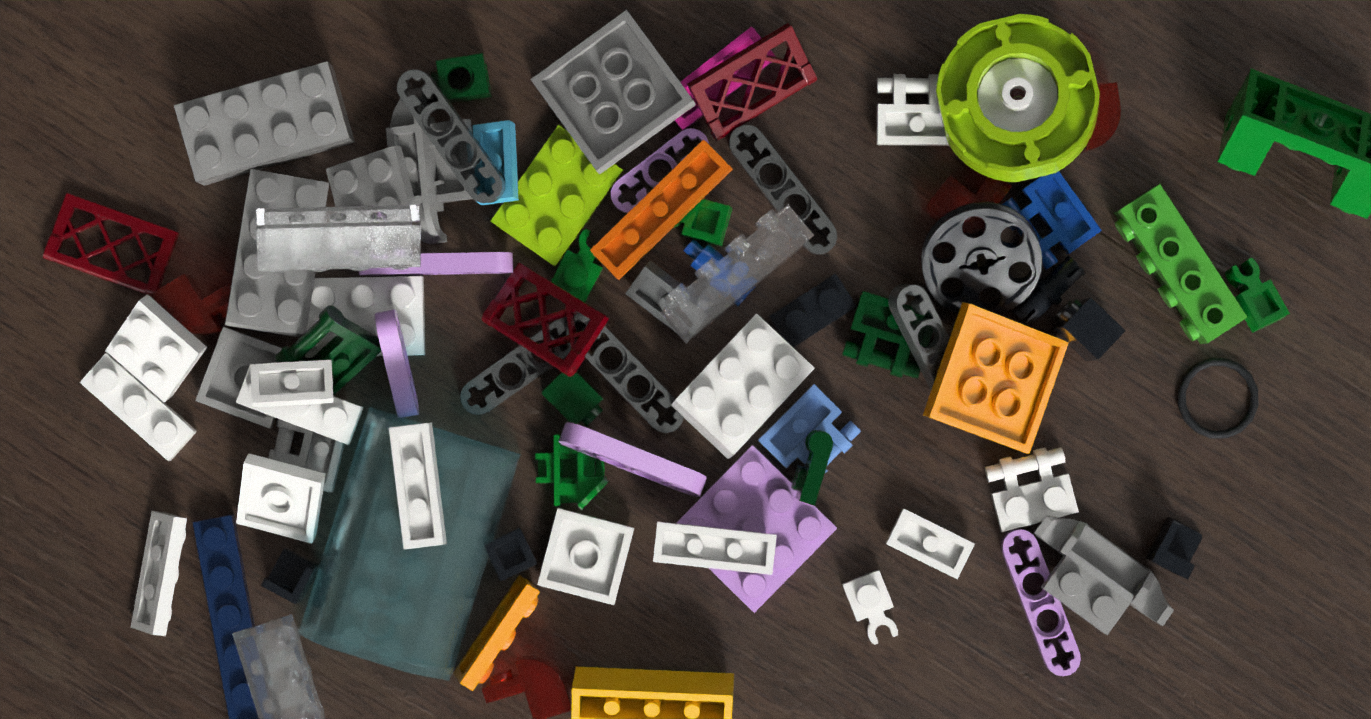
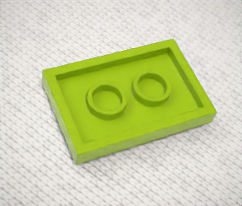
M558 124L518 181L519 201L503 202L490 222L556 267L611 190L614 183L623 173V169L614 164L599 175L569 132Z

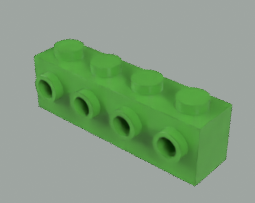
M1160 184L1152 187L1114 212L1118 219L1114 222L1116 229L1126 242L1133 241L1140 252L1136 255L1139 264L1148 275L1154 273L1161 284V287L1158 288L1160 296L1169 308L1174 306L1177 308L1183 318L1179 322L1180 326L1192 342L1197 339L1199 344H1208L1247 318L1245 312Z

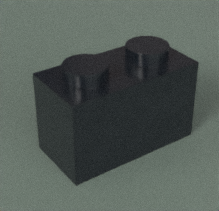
M1091 297L1082 300L1076 298L1073 301H1068L1054 316L1059 322L1052 328L1064 341L1069 342L1068 345L1085 361L1099 360L1126 331Z

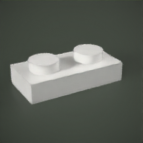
M331 360L250 364L253 407L334 403Z
M902 508L885 544L958 579L975 545Z

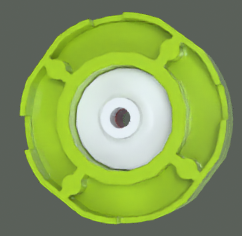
M1017 14L983 22L967 31L960 37L957 45L951 51L945 63L942 64L936 88L946 141L953 152L976 172L1005 182H1020L1057 173L1065 168L1087 145L1094 131L1098 116L1100 92L1088 50L1073 33L1070 35L1063 29L1049 23V19L1030 14ZM1015 97H1021V98H1023V99H1021V100H1014L1013 98H1015Z

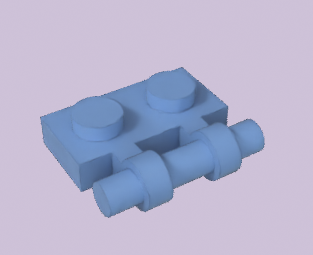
M813 384L758 441L787 468L797 457L806 464L809 454L805 445L807 434L813 430L824 431L833 440V448L828 466L841 451L845 454L853 446L850 442L861 430L852 421H849L838 431L831 423L842 411Z

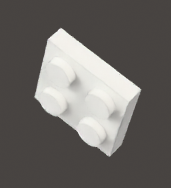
M147 294L138 301L105 352L160 401L165 403L177 391L207 346Z
M248 453L243 464L236 524L312 544L317 534L326 474Z
M557 508L537 585L614 605L634 527Z

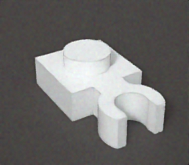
M879 569L842 584L856 621L868 618L867 636L874 645L878 644L875 630L880 625L888 626L893 637L898 636L896 624L890 618L885 617L883 612L894 606Z

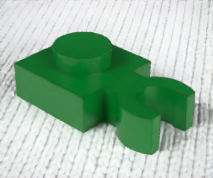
M702 199L674 227L684 224L682 235L685 237L722 246L733 208L729 205Z
M587 228L580 234V251L578 255L567 250L551 281L584 303H586L603 267L593 263L596 257L590 251L591 248L587 246V238L591 233V230Z
M1253 258L1241 264L1246 276L1240 273L1237 265L1232 266L1225 272L1228 282L1241 292L1235 299L1247 316L1245 321L1252 333L1290 314L1271 279L1264 283L1260 281V269Z

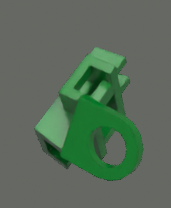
M554 435V453H535V460H538L536 483H554V506H560L561 503H578V507L582 510L610 482L607 476H605L604 462L560 444L559 439L561 436ZM595 459H596V476H595Z

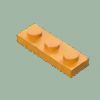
M520 574L453 672L459 683L472 691L478 683L482 684L488 679L494 668V663L492 662L500 650L505 651L511 645L516 635L515 628L521 619L530 616L537 606V596L540 591L531 581Z

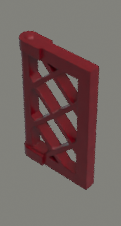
M786 23L687 83V86L704 117L711 136L718 141L807 85H811L817 81V77L793 27ZM785 41L787 50L784 59L767 55L768 51ZM757 59L750 79L733 75L735 71ZM765 61L781 64L775 84L758 81ZM789 66L797 68L801 76L782 86ZM723 79L717 99L708 98L704 90ZM731 81L748 85L741 105L724 101ZM755 87L772 90L771 94L749 107ZM722 107L739 111L737 115L722 124L718 119Z
M66 193L53 231L44 250L43 259L156 298L179 233ZM75 208L94 214L95 220L76 229L71 221ZM111 220L131 227L133 233L112 242L103 222ZM99 225L107 245L87 254L78 233ZM148 233L162 238L163 241L159 251L149 255L140 235ZM72 236L82 255L78 259L59 253L63 241ZM136 238L145 258L124 267L115 247ZM110 249L119 270L113 272L91 264L89 259ZM146 262L148 263L151 274L147 284L128 277L127 271Z
M521 263L517 264L496 298L491 301L482 315L484 323L501 332L569 377L576 373L584 361L585 355L609 320L604 314ZM525 280L537 287L536 292L519 297L518 290ZM553 296L564 303L566 309L547 315L545 297ZM538 299L540 317L522 322L520 304ZM513 307L515 325L509 326L501 321L500 317L506 308ZM580 313L590 319V322L584 331L576 333L574 314ZM567 317L569 335L551 340L549 322ZM542 325L544 343L537 344L526 337L523 330ZM567 343L571 344V351L565 360L552 352L553 347Z

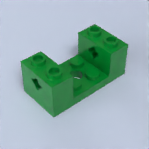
M1251 68L1226 114L1217 162L1228 166L1232 170L1242 171L1255 176L1274 141L1278 142L1288 149L1304 152L1320 158L1327 164L1335 165L1330 205L1339 208L1345 213L1355 214L1368 219L1371 214V114Z

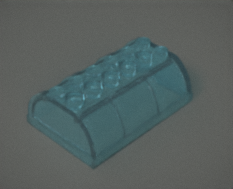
M369 407L298 634L327 648L397 670L450 681L489 559L483 545L495 539L521 454L433 427L447 544L404 549L389 428L423 423L404 417L398 418V415Z

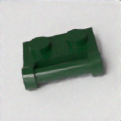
M328 305L319 314V320L291 347L285 346L280 350L275 358L277 363L305 361L302 357L330 331L335 333L336 336L309 360H331L334 396L382 350L379 338L376 335L345 318L336 307Z
M813 430L807 434L805 445L809 450L805 467L797 466L791 488L797 491L795 498L814 506L833 448L832 437L821 430Z

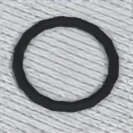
M1209 358L1195 364L1183 376L1178 389V408L1184 422L1196 433L1210 439H1224L1241 433L1253 421L1259 406L1258 388L1253 376L1241 364L1227 358ZM1211 366H1225L1237 371L1246 380L1250 390V407L1246 416L1237 426L1227 430L1212 431L1200 426L1191 417L1186 406V391L1191 379L1199 371Z

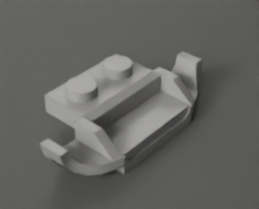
M422 87L407 91L409 96L413 94L419 96L425 104L417 108L420 113L427 106V97L422 92ZM400 99L393 111L390 128H386L388 147L401 146L421 221V223L408 226V228L424 243L429 245L447 242V235L440 228L437 212L444 211L443 203L473 198L465 190ZM429 117V124L434 131L442 132L449 127L450 121L435 123V118ZM462 119L472 132L471 120ZM465 141L458 142L452 150L453 159L461 165L469 163L474 155L472 146ZM474 168L464 172L467 179L470 174H475Z
M1046 516L1034 532L1043 542L1063 556L1041 588L1105 635L1110 633L1129 605L1161 626L1166 623L1173 613L1174 609L1171 608L1164 597L1160 584L1152 571L1102 536L1087 523L1070 518Z

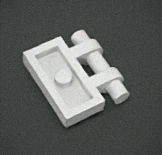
M893 74V78H877V93L892 94L893 104H877L876 145L949 146L946 141L936 94L939 74H929L928 78H906L905 74ZM906 94H928V105L906 104Z
M1045 447L1033 450V455L1014 460L1010 456L999 459L998 464L985 467L988 482L1003 479L1006 489L990 493L1000 532L1040 523L1046 516L1059 518L1079 512L1069 474L1055 477L1052 474L1051 466L1065 463L1062 447L1048 451ZM1034 470L1038 471L1040 481L1021 486L1018 485L1017 475Z

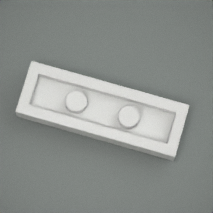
M107 353L102 356L80 381L87 390L167 461H171L197 432L171 407L160 401Z
M250 366L236 400L238 404L347 445L351 442L364 408L335 396L334 403L253 407Z
M432 422L390 427L389 435L403 548L412 549L447 544Z
M151 512L130 628L151 635L166 636L168 622L172 615L171 605L175 583L179 577L178 566L182 545L186 538L187 518L166 512Z
M657 521L653 562L772 575L777 535Z

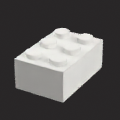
M756 313L674 400L671 406L729 459L815 368Z

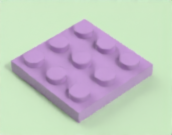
M752 445L676 523L777 535L772 575L709 568L755 613L827 540L837 527L814 505L801 502L795 498L797 491L791 488L792 483Z

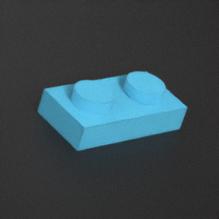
M506 120L473 125L474 137L502 174L505 181L504 193L497 201L493 203H477L488 205L519 201L515 123ZM481 159L480 163L474 168L475 175L481 184L477 191L479 194L487 192L489 195H492L494 191L491 186L496 181L493 177L488 179L482 176L478 168L484 167L485 164Z

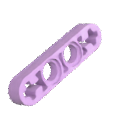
M513 253L359 255V275L513 273Z
M566 422L559 439V443L568 448L691 496L700 497L707 478L699 472L578 424Z
M1019 528L1010 530L1002 538L1001 552L1042 660L1047 669L1055 675H1071L1079 667L1081 657L1061 602L1043 589L1035 595L1027 594L1022 585L1024 577L1029 573H1039L1043 577L1044 582L1050 575L1039 544L1034 535L1027 530ZM1015 536H1019L1023 541H1029L1030 546L1024 549L1025 555L1030 562L1036 558L1038 565L1026 566L1016 572L1015 565L1023 564L1018 553L1009 552V547L1014 545L1013 538ZM1050 609L1058 615V625L1054 630L1044 632L1037 626V616L1043 610ZM1063 632L1066 635V639H1058L1063 651H1071L1072 657L1067 659L1068 666L1062 668L1058 663L1052 664L1051 659L1057 656L1055 647L1051 642L1046 646L1043 643L1044 639L1056 638Z

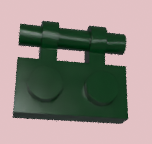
M862 291L850 329L864 333L863 342L860 345L846 340L842 355L855 359L856 364L868 367V364L890 370V375L899 378L902 375L918 379L921 370L917 362L908 360L910 349L890 311L889 299ZM903 304V305H902L903 308H905V309H911V310L913 311V309H912V307H911L910 305H906V304ZM915 314L917 319L925 316ZM923 326L918 333V341L922 347L929 346L933 334L931 326ZM877 338L899 344L896 354L892 355L874 349Z

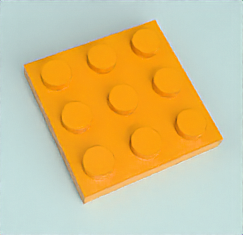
M962 302L923 416L1017 451L1030 454L1069 342L975 305Z

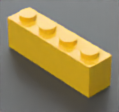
M576 667L572 684L571 719H732L734 673Z

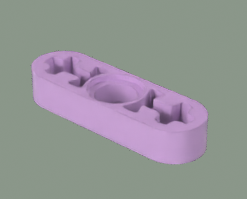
M685 129L614 183L611 189V199L614 206L619 211L628 213L647 195L646 189L644 187L637 192L636 199L638 202L631 205L628 201L623 204L619 202L618 199L622 196L620 188L626 185L631 189L639 184L640 181L634 177L639 172H642L645 182L654 188L659 182H655L650 178L648 174L649 166L656 160H664L670 164L673 170L677 164L665 152L673 148L675 155L684 148L683 139L687 137L691 141L697 138L700 141L704 139L709 144L706 135L697 129Z
M394 309L375 313L377 334L398 418L419 415L416 389L397 311Z

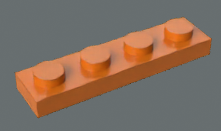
M703 139L590 251L616 279L620 280L733 169Z

